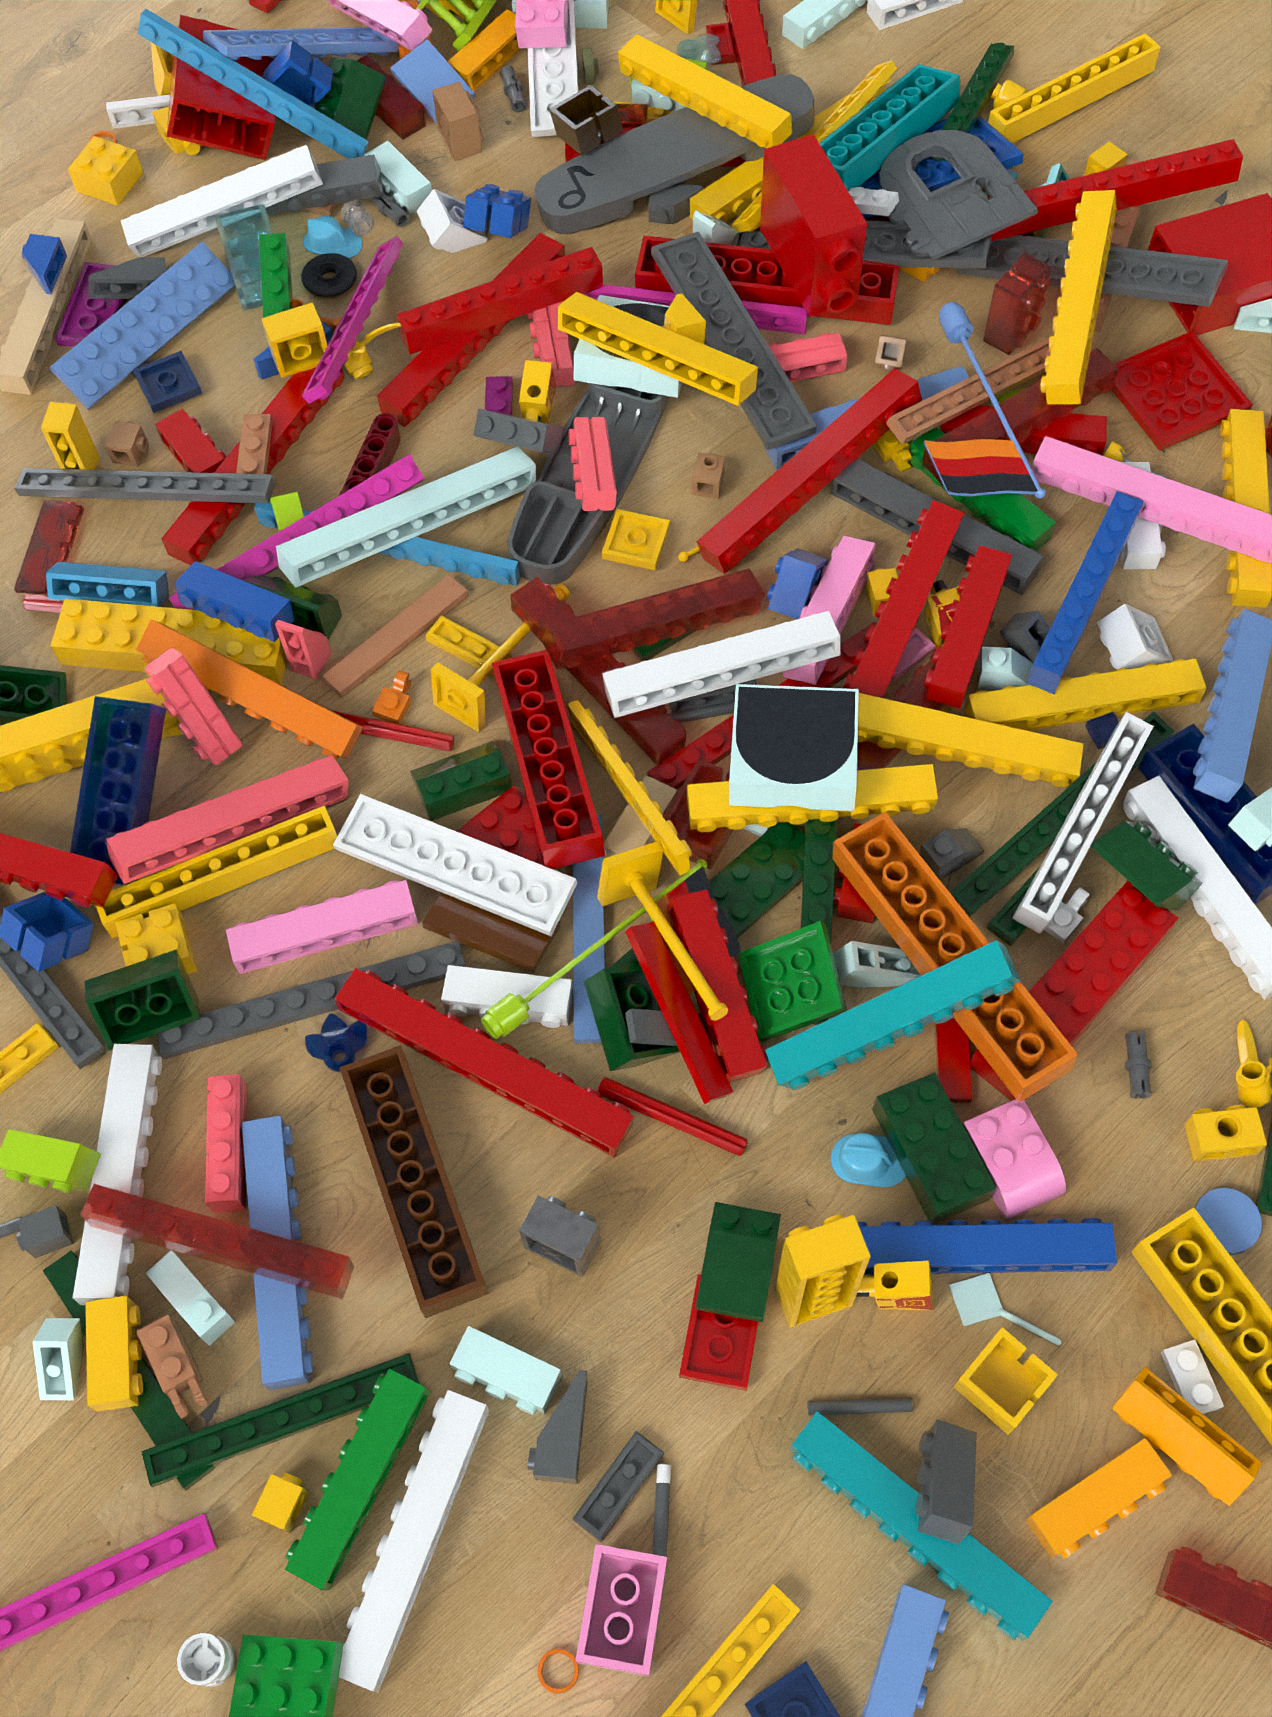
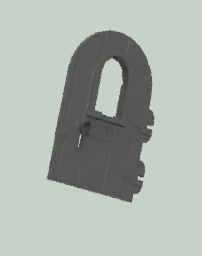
M939 130L913 137L893 150L883 162L880 170L881 188L891 192H898L899 196L898 204L888 216L889 220L897 225L906 224L910 230L906 236L908 247L911 248L914 255L918 257L928 256L931 261L1029 218V216L1038 214L1036 206L990 148L979 137L970 133L957 130ZM925 158H944L952 165L961 179L930 192L914 170L918 162ZM982 192H986L987 197H991V199L988 200Z

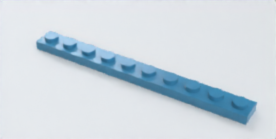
M148 9L141 13L138 28L140 36L347 159L361 157L366 153L369 143L366 139Z
M271 502L256 503L254 509L259 523L268 528H278ZM303 510L304 517L311 513V511ZM413 537L378 552L390 555L395 559H406L424 566L431 565L443 568L448 572L456 571L468 574L473 578L493 580L502 585L517 586L521 578L518 561L419 537Z

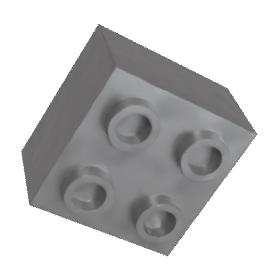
M538 1195L519 1230L524 1248L583 1277L601 1243L599 1225L595 1223L596 1219L584 1211L579 1210L576 1214L566 1209V1204L553 1196H548L546 1199Z

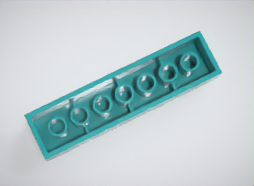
M918 64L819 143L848 191L851 187H859L882 167L888 155L899 145L913 137L922 135L955 107L960 98V75Z

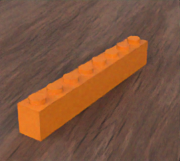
M153 619L150 620L136 648V651L144 654L142 660L150 664L168 649L174 648L184 655L208 693L213 690L221 694L219 700L233 707H235L236 703L246 707L244 713L258 720L263 716L271 720V727L285 734L287 730L296 733L295 739L310 747L313 742L323 747L321 753L327 756L332 755L335 760L339 756L349 757L363 729L362 726Z

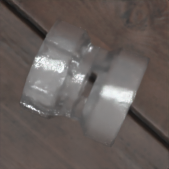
M349 201L341 209V219L349 226L355 236L362 237L371 232L374 227V219L365 211V208L359 201Z

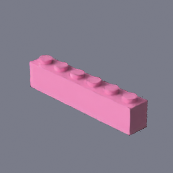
M328 0L333 8L411 51L419 46L432 32V28L427 23L428 17L418 8L414 10L405 1L401 3L398 0Z
M843 536L839 545L834 546L831 561L828 566H824L821 573V581L818 586L815 585L813 587L811 601L808 606L803 607L800 619L829 611L839 635H841L866 584L867 572H871L876 563L874 542ZM828 659L783 671V677L816 685Z
M395 880L371 890H358L353 895L342 898L332 897L325 900L324 903L313 906H299L294 911L288 913L270 914L264 919L252 923H238L234 928L226 929L232 961L239 974L418 925V920L407 881Z

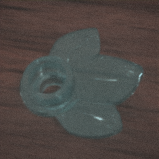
M703 34L694 40H684L677 46V55L683 58L704 61L707 64L720 62L722 60L721 54L716 47L719 37L713 34Z

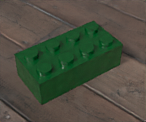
M935 1072L876 1097L872 1111L928 1221H932L934 1224L990 1200L997 1188Z

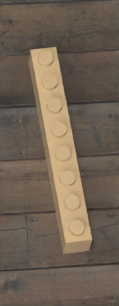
M55 219L52 229L48 231V236L60 237L67 258L52 294H46L33 275L29 285L25 288V295L21 305L17 308L16 318L9 327V335L5 344L1 347L0 390L2 392L31 395L92 241L84 221Z

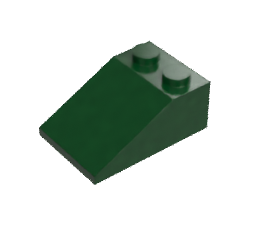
M0 665V726L66 705V672Z
M715 1202L695 1309L763 1322L781 1214Z

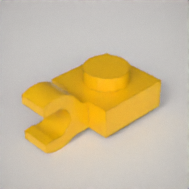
M891 429L873 444L884 462L892 459L900 472L911 469L910 464L907 462L912 459L909 452V444L907 442L901 444Z

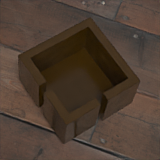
M591 85L549 109L556 135L582 156L601 145V140L604 142L609 141L614 136L623 132L617 105Z

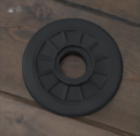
M326 253L314 257L304 266L301 274L304 287L310 293L320 297H334L345 293L353 286L357 278V270L354 263L346 256L336 253ZM328 272L335 273L331 278L323 277Z

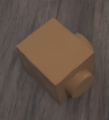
M880 335L875 363L881 364V369L890 371L896 367H902L908 339Z
M115 421L105 448L112 463L138 467L143 453L148 449V438L145 436L140 424Z
M698 452L692 476V495L719 499L725 474V456Z

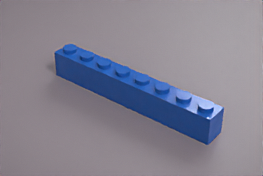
M1118 491L1116 492L1032 665L1027 684L1055 694L1136 524L1144 501Z
M1098 1218L1084 1219L1081 1223H1068L1067 1219H1052L1048 1221V1224H1035L1034 1220L1031 1219L1017 1220L1014 1224H1001L999 1220H985L981 1222V1225H968L967 1221L964 1220L950 1221L947 1225H934L932 1221H918L914 1223V1226H901V1223L897 1221L883 1222L880 1224L881 1226H867L865 1222H857L870 1253V1259L864 1275H874L875 1264L929 1261L932 1274L1111 1271L1117 1264L1112 1223H1102L1101 1219Z

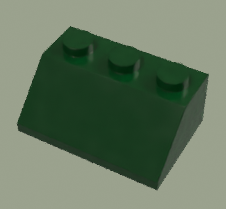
M331 57L328 66L333 70L331 88L317 103L315 110L367 140L386 77L353 59Z
M263 574L243 580L289 599L294 616V621L291 624L310 631L320 632L328 640L342 617L338 600L329 594L322 595L313 592L303 585L295 588L293 584L287 583L279 577L272 578Z
M493 741L410 771L430 821L501 796L512 787L510 772L499 748Z
M1123 821L1093 841L1090 846L1157 907L1179 911L1202 885V882L1195 877L1198 872L1187 862H1178L1173 857L1175 851L1164 842L1160 841L1157 843L1150 837L1153 832L1139 821L1136 824Z
M640 964L604 968L584 981L610 1071L637 1067L680 1052L678 1046L630 1043L625 1013L630 1009L661 1011Z

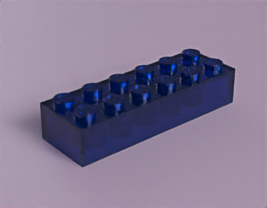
M95 696L70 853L105 862L118 874L109 858L106 839L149 822L166 708L151 703ZM118 874L114 884L127 885L132 882L124 884Z
M1193 723L1147 750L1138 769L1148 781L1160 776L1252 902L1257 904L1272 894V846L1269 847L1265 844L1257 851H1254L1228 825L1240 810L1257 798V796L1244 781L1243 785L1228 803L1194 789L1196 775L1193 774V770L1201 758L1198 749L1205 736Z

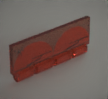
M43 501L14 587L16 593L47 594L46 572L57 562L68 561L70 549L73 546L78 531L76 526H79L84 512L83 506L75 504L74 501Z

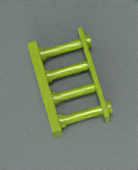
M420 0L421 2L416 9L422 10L428 4L455 30L454 34L457 35L452 45L460 51L475 34L497 0H472L475 3L473 6L476 10L474 8L470 9L462 0H448L465 17L466 24L464 22L461 23L438 0Z

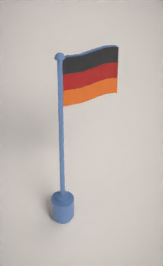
M956 302L947 303L939 311V322L949 342L963 344L1010 440L977 439L956 442L924 440V445L946 492L956 496H980L1001 493L1035 494V497L1043 498L1046 491L1041 489L967 341L973 333V326L961 305Z

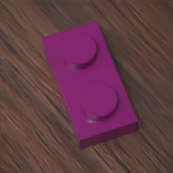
M512 376L486 377L485 410L512 415Z

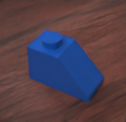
M30 234L26 244L22 247V257L45 293L52 294L67 254L60 237Z

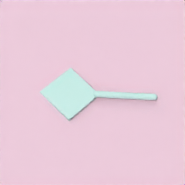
M990 1273L949 1285L963 1327L1002 1316L1055 1345H1061L1062 1342L1059 1338L1002 1308Z

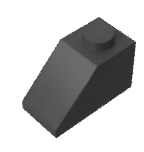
M677 183L650 194L648 203L649 222L675 224L690 215V198L702 191L703 186Z
M966 828L946 829L921 844L919 855L939 880H942L984 854L985 850Z

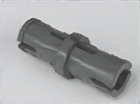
M510 65L504 66L500 72V77L504 83V93L510 100L512 110L514 112H522L525 110V106H527L522 94V84L517 79L514 68Z
M382 191L383 195L369 199L379 208V212L383 216L389 217L398 227H403L408 223L409 215L397 205L393 197L387 196Z
M1137 1031L1125 1034L1128 1060L1125 1062V1069L1129 1071L1130 1097L1137 1099V1094H1139L1140 1099L1149 1098L1152 1096L1149 1070L1152 1068L1151 1060L1147 1058L1146 1034L1139 1032V1037H1137Z

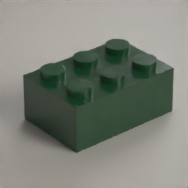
M177 949L85 981V1002L108 1050H112L114 1044H129L201 1019L199 999Z

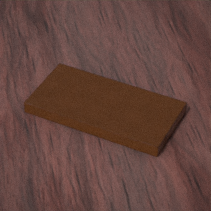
M441 892L422 921L424 929L534 973L558 932L560 921L552 936H549Z

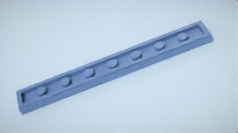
M597 815V819L603 836L602 815ZM603 857L573 864V878L577 880V885L573 891V960L604 937V906L602 907L597 899ZM605 944L574 967L575 1044L602 1043L584 981L605 968Z

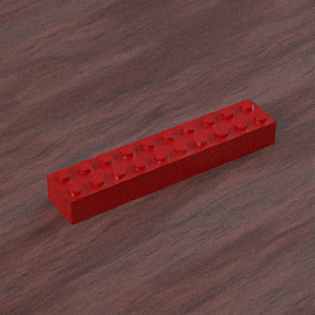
M643 235L635 270V288L674 293L651 255L653 246L674 239ZM706 242L740 300L804 308L771 249ZM863 260L858 302L853 303L843 312L830 313L828 311L814 317L891 325L900 265Z

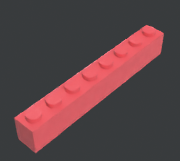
M332 755L314 760L304 766L287 770L280 775L260 780L253 785L233 790L226 795L206 800L199 805L177 811L167 817L147 822L140 827L120 832L113 837L107 838L109 858L123 883L132 882L324 805L327 807L348 799V778Z

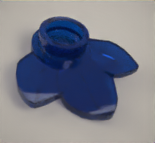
M330 1013L322 1025L321 1034L305 1036L306 1049L312 1057L324 1060L325 1065L330 1070L341 1072L339 1067L353 1063L355 1061V1053L365 1046L368 1036L367 1026L357 1021L348 1027L342 1019ZM337 1054H345V1058L343 1060H334Z

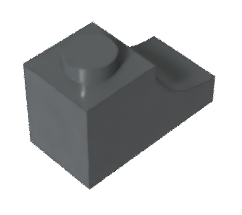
M1039 611L1015 614L1000 630V634L1010 648L1034 663L1050 627Z

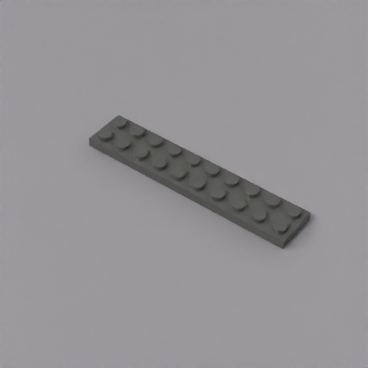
M866 221L867 228L863 260L900 265L899 267L987 268L993 234L931 261L928 256L918 257L914 255L911 248L908 247L906 236L910 230L906 224L897 225L891 221ZM760 226L750 233L748 231L737 233L732 243L735 246L771 249L760 231Z
M699 231L653 246L651 255L674 294L682 293L706 320L704 344L758 367L756 391L740 405L766 449L770 450L816 433V423Z
M1022 235L991 241L986 269L956 268L957 274L1061 287V279L1066 277L1065 259L1070 258L1068 254L1069 241ZM1110 246L1102 293L1210 307L1228 269V260Z

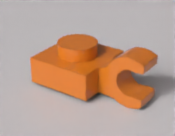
M398 670L393 681L392 690L383 687L372 709L374 717L393 723H401L411 703L410 696L406 695L412 684V681L408 680L409 673Z

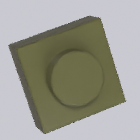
M591 48L582 49L585 85H595V74H599L598 59H593Z

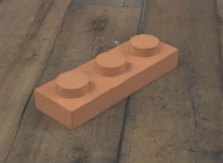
M244 414L236 474L267 473L273 423L271 414Z

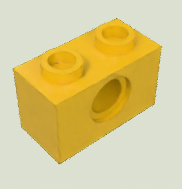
M1233 1105L1227 1107L1225 1111L1213 1112L1211 1108L1199 1109L1194 1111L1184 1124L1193 1162L1258 1155L1267 1145L1257 1107L1245 1108L1244 1105ZM1218 1126L1228 1129L1231 1137L1222 1135L1218 1130Z

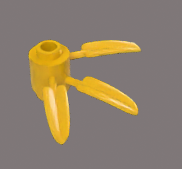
M397 322L382 326L365 335L364 340H357L355 346L349 351L347 355L349 358L344 364L349 375L354 376L355 380H359L374 371L371 366L373 362L364 345L386 331L401 327V324Z
M1242 1019L1237 1025V1046L1241 1064L1236 1072L1237 1094L1240 1102L1248 1107H1261L1267 1104L1272 1096L1270 1082L1272 1057L1269 1059V1066L1267 1067L1259 1062L1252 1031L1249 1024Z

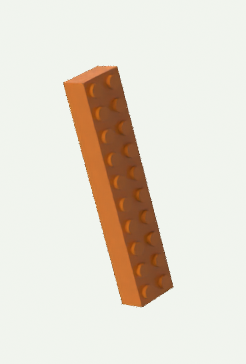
M886 812L833 842L832 859L921 975L989 944V941ZM1021 982L1014 984V989L1007 994L1001 996L993 994L984 998V1003L974 1009L965 1010L963 1008L953 1013L954 1019L1019 1103L1073 1070L1078 1057L1074 1048Z

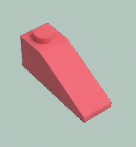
M277 620L275 626L291 671L318 680L332 653L327 637L320 632L310 631Z

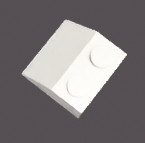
M436 189L431 191L417 209L421 225L430 238V244L438 250L443 249L454 253L485 243L488 240L485 232L463 227L466 202Z
M1123 604L1097 622L1101 631L1099 634L1100 639L1108 647L1111 654L1110 662L1116 670L1120 668L1133 669L1151 663L1158 665L1174 661L1153 616L1130 605Z

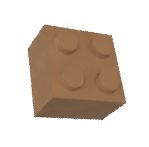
M460 81L432 90L438 131L454 161L482 153L481 142L484 141V137L478 122H481V115L478 107H473L469 91L464 90Z

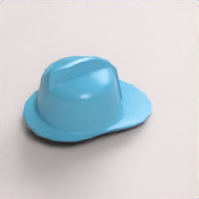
M321 216L308 220V233L305 235L303 242L309 252L321 255L336 253L352 258L361 251L363 245L361 237L356 232L341 227L334 217Z
M867 1133L849 1134L841 1138L833 1147L831 1153L832 1168L836 1175L846 1182L875 1187H892L901 1183L906 1177L886 1137Z

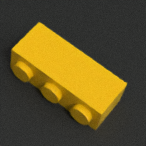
M50 402L41 425V430L60 469L96 470L100 456L77 404Z
M128 1296L86 1302L87 1406L96 1412L138 1406V1395L143 1393L142 1376L140 1373L137 1374V1360L142 1358V1346L140 1340L136 1339V1326L141 1324V1313L139 1306L135 1305Z

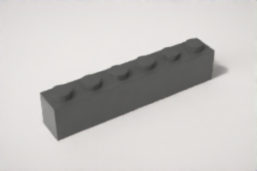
M374 154L317 164L323 185L241 217L238 220L381 196L383 193L380 166Z

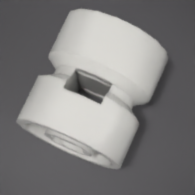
M206 1633L196 1634L187 1639L180 1648L177 1657L178 1671L182 1678L190 1684L206 1687H215L223 1684L233 1673L236 1664L235 1650L231 1643L222 1637Z

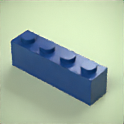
M196 561L175 582L179 601L185 607L201 611L211 618L225 621L235 628L244 629L260 638L275 642L279 638L275 626L277 620L290 624L294 621L289 599Z

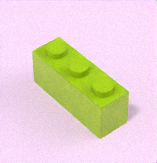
M8 1129L0 1148V1169L5 1171V1178L19 1183H23L24 1179L28 1178V1183L42 1188H47L50 1183L53 1184V1189L71 1194L73 1189L87 1192L101 1153L79 1143Z

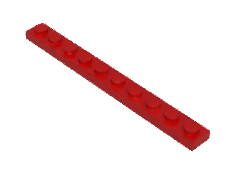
M874 621L870 625L877 626V623ZM870 625L840 644V656L828 659L816 685L788 678L778 686L831 688L846 678L849 673L857 670L858 666L853 665L859 649L866 650L869 642L864 641ZM734 715L647 771V776L678 790L729 756L732 749Z

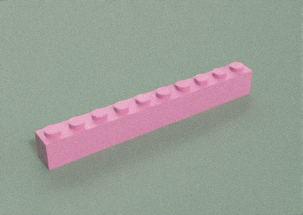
M1045 436L1032 465V471L1038 482L1110 506L1117 491L1144 501L1138 517L1169 527L1175 531L1192 535L1200 540L1223 546L1228 550L1251 556L1256 560L1272 564V515Z

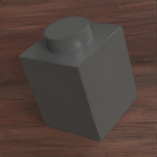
M57 1205L17 1220L20 1231L16 1232L18 1245L22 1251H27L34 1258L74 1244L67 1216Z

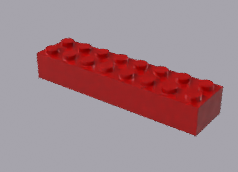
M548 649L492 662L498 694L545 867L555 869L604 857L605 849L602 832Z
M1127 880L1032 987L1029 993L1071 1046L1077 1042L1167 938L1179 917L1166 908L1157 907ZM977 1049L971 1059L970 1069L1010 1101L1015 1100L1016 1098Z

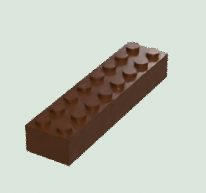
M401 1045L339 1067L420 1310L425 1319L489 1294Z

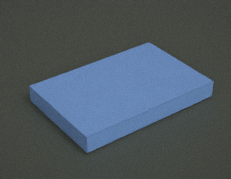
M428 39L390 68L391 73L436 124L432 90L460 81L464 90L469 91L471 98L475 97L473 90Z

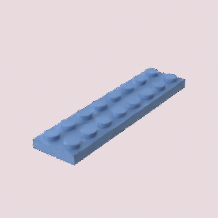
M369 27L203 31V41L232 60H239L240 57L245 56L256 60L262 59V56L276 58L291 40H294L316 57H326L327 54L346 57L348 53H354L359 56H368V53H375L385 56L389 52H398L399 46L395 41Z
M202 241L51 365L50 370L89 410L133 373V369L140 367L234 288L238 280Z

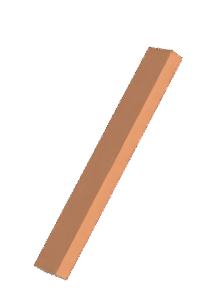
M448 574L322 675L323 681L341 698L344 697L432 626L441 615L444 616L468 597V590Z

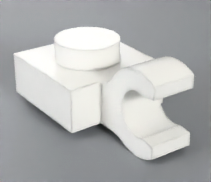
M1080 887L1067 904L1061 901L1052 919L1043 930L1064 944L1082 923L1084 917L1079 915L1078 912L1088 901L1086 899L1090 894Z

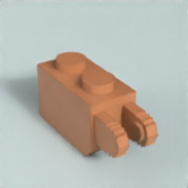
M167 1314L136 1331L162 1391L170 1397L179 1417L182 1419L189 1414L188 1407L182 1399L181 1393L190 1388L195 1402L200 1407L207 1405L208 1400L200 1384L203 1382L202 1375L178 1323Z

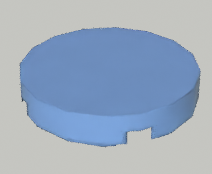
M1224 1187L1210 1190L1198 1200L1195 1206L1196 1211L1230 1256L1244 1253L1256 1243L1261 1234L1262 1219L1258 1207L1247 1195L1238 1190Z

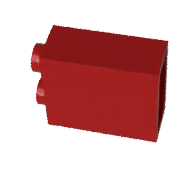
M181 14L178 28L205 43L203 41L204 30H239L212 23L205 19H196ZM173 55L167 137L266 160L275 125V115ZM245 56L233 61L263 78L264 70L275 58L262 56V59L256 60Z
M814 134L764 149L760 231L809 317L828 311L830 313L843 312L853 303L858 302L867 222Z
M1268 193L1155 226L1148 251L1228 260V269L1210 307L1168 301L1187 333L1193 331L1197 336L1233 325L1240 307L1272 298V198Z

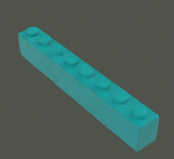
M996 940L778 1043L765 1051L778 1085L791 1088V1090H798L809 1085V1080L818 1075L826 1077L838 1071L837 1067L846 1062L854 1064L864 1060L866 1053L874 1049L882 1051L895 1045L894 1040L904 1035L906 1037H913L922 1033L924 1026L932 1022L936 1024L946 1022L954 1017L953 1013L960 1009H974L984 1003L983 999L988 996L1007 994L1014 989V984L1021 982V979L1006 946Z
M817 1411L791 1445L790 1451L794 1453L792 1459L807 1472L811 1468L823 1477L820 1482L833 1494L838 1495L841 1492L850 1499L849 1506L861 1517L866 1519L869 1515L880 1524L878 1530L886 1538L894 1543L899 1539L909 1548L907 1554L923 1567L928 1563L939 1573L936 1577L952 1591H955L956 1588L960 1589L969 1597L966 1602L975 1611L983 1616L988 1612L999 1621L997 1628L1003 1634L1014 1641L1017 1637L1022 1641L1028 1639L1053 1601L969 1533L958 1545L918 1532L919 1516L915 1515V1505L919 1493Z

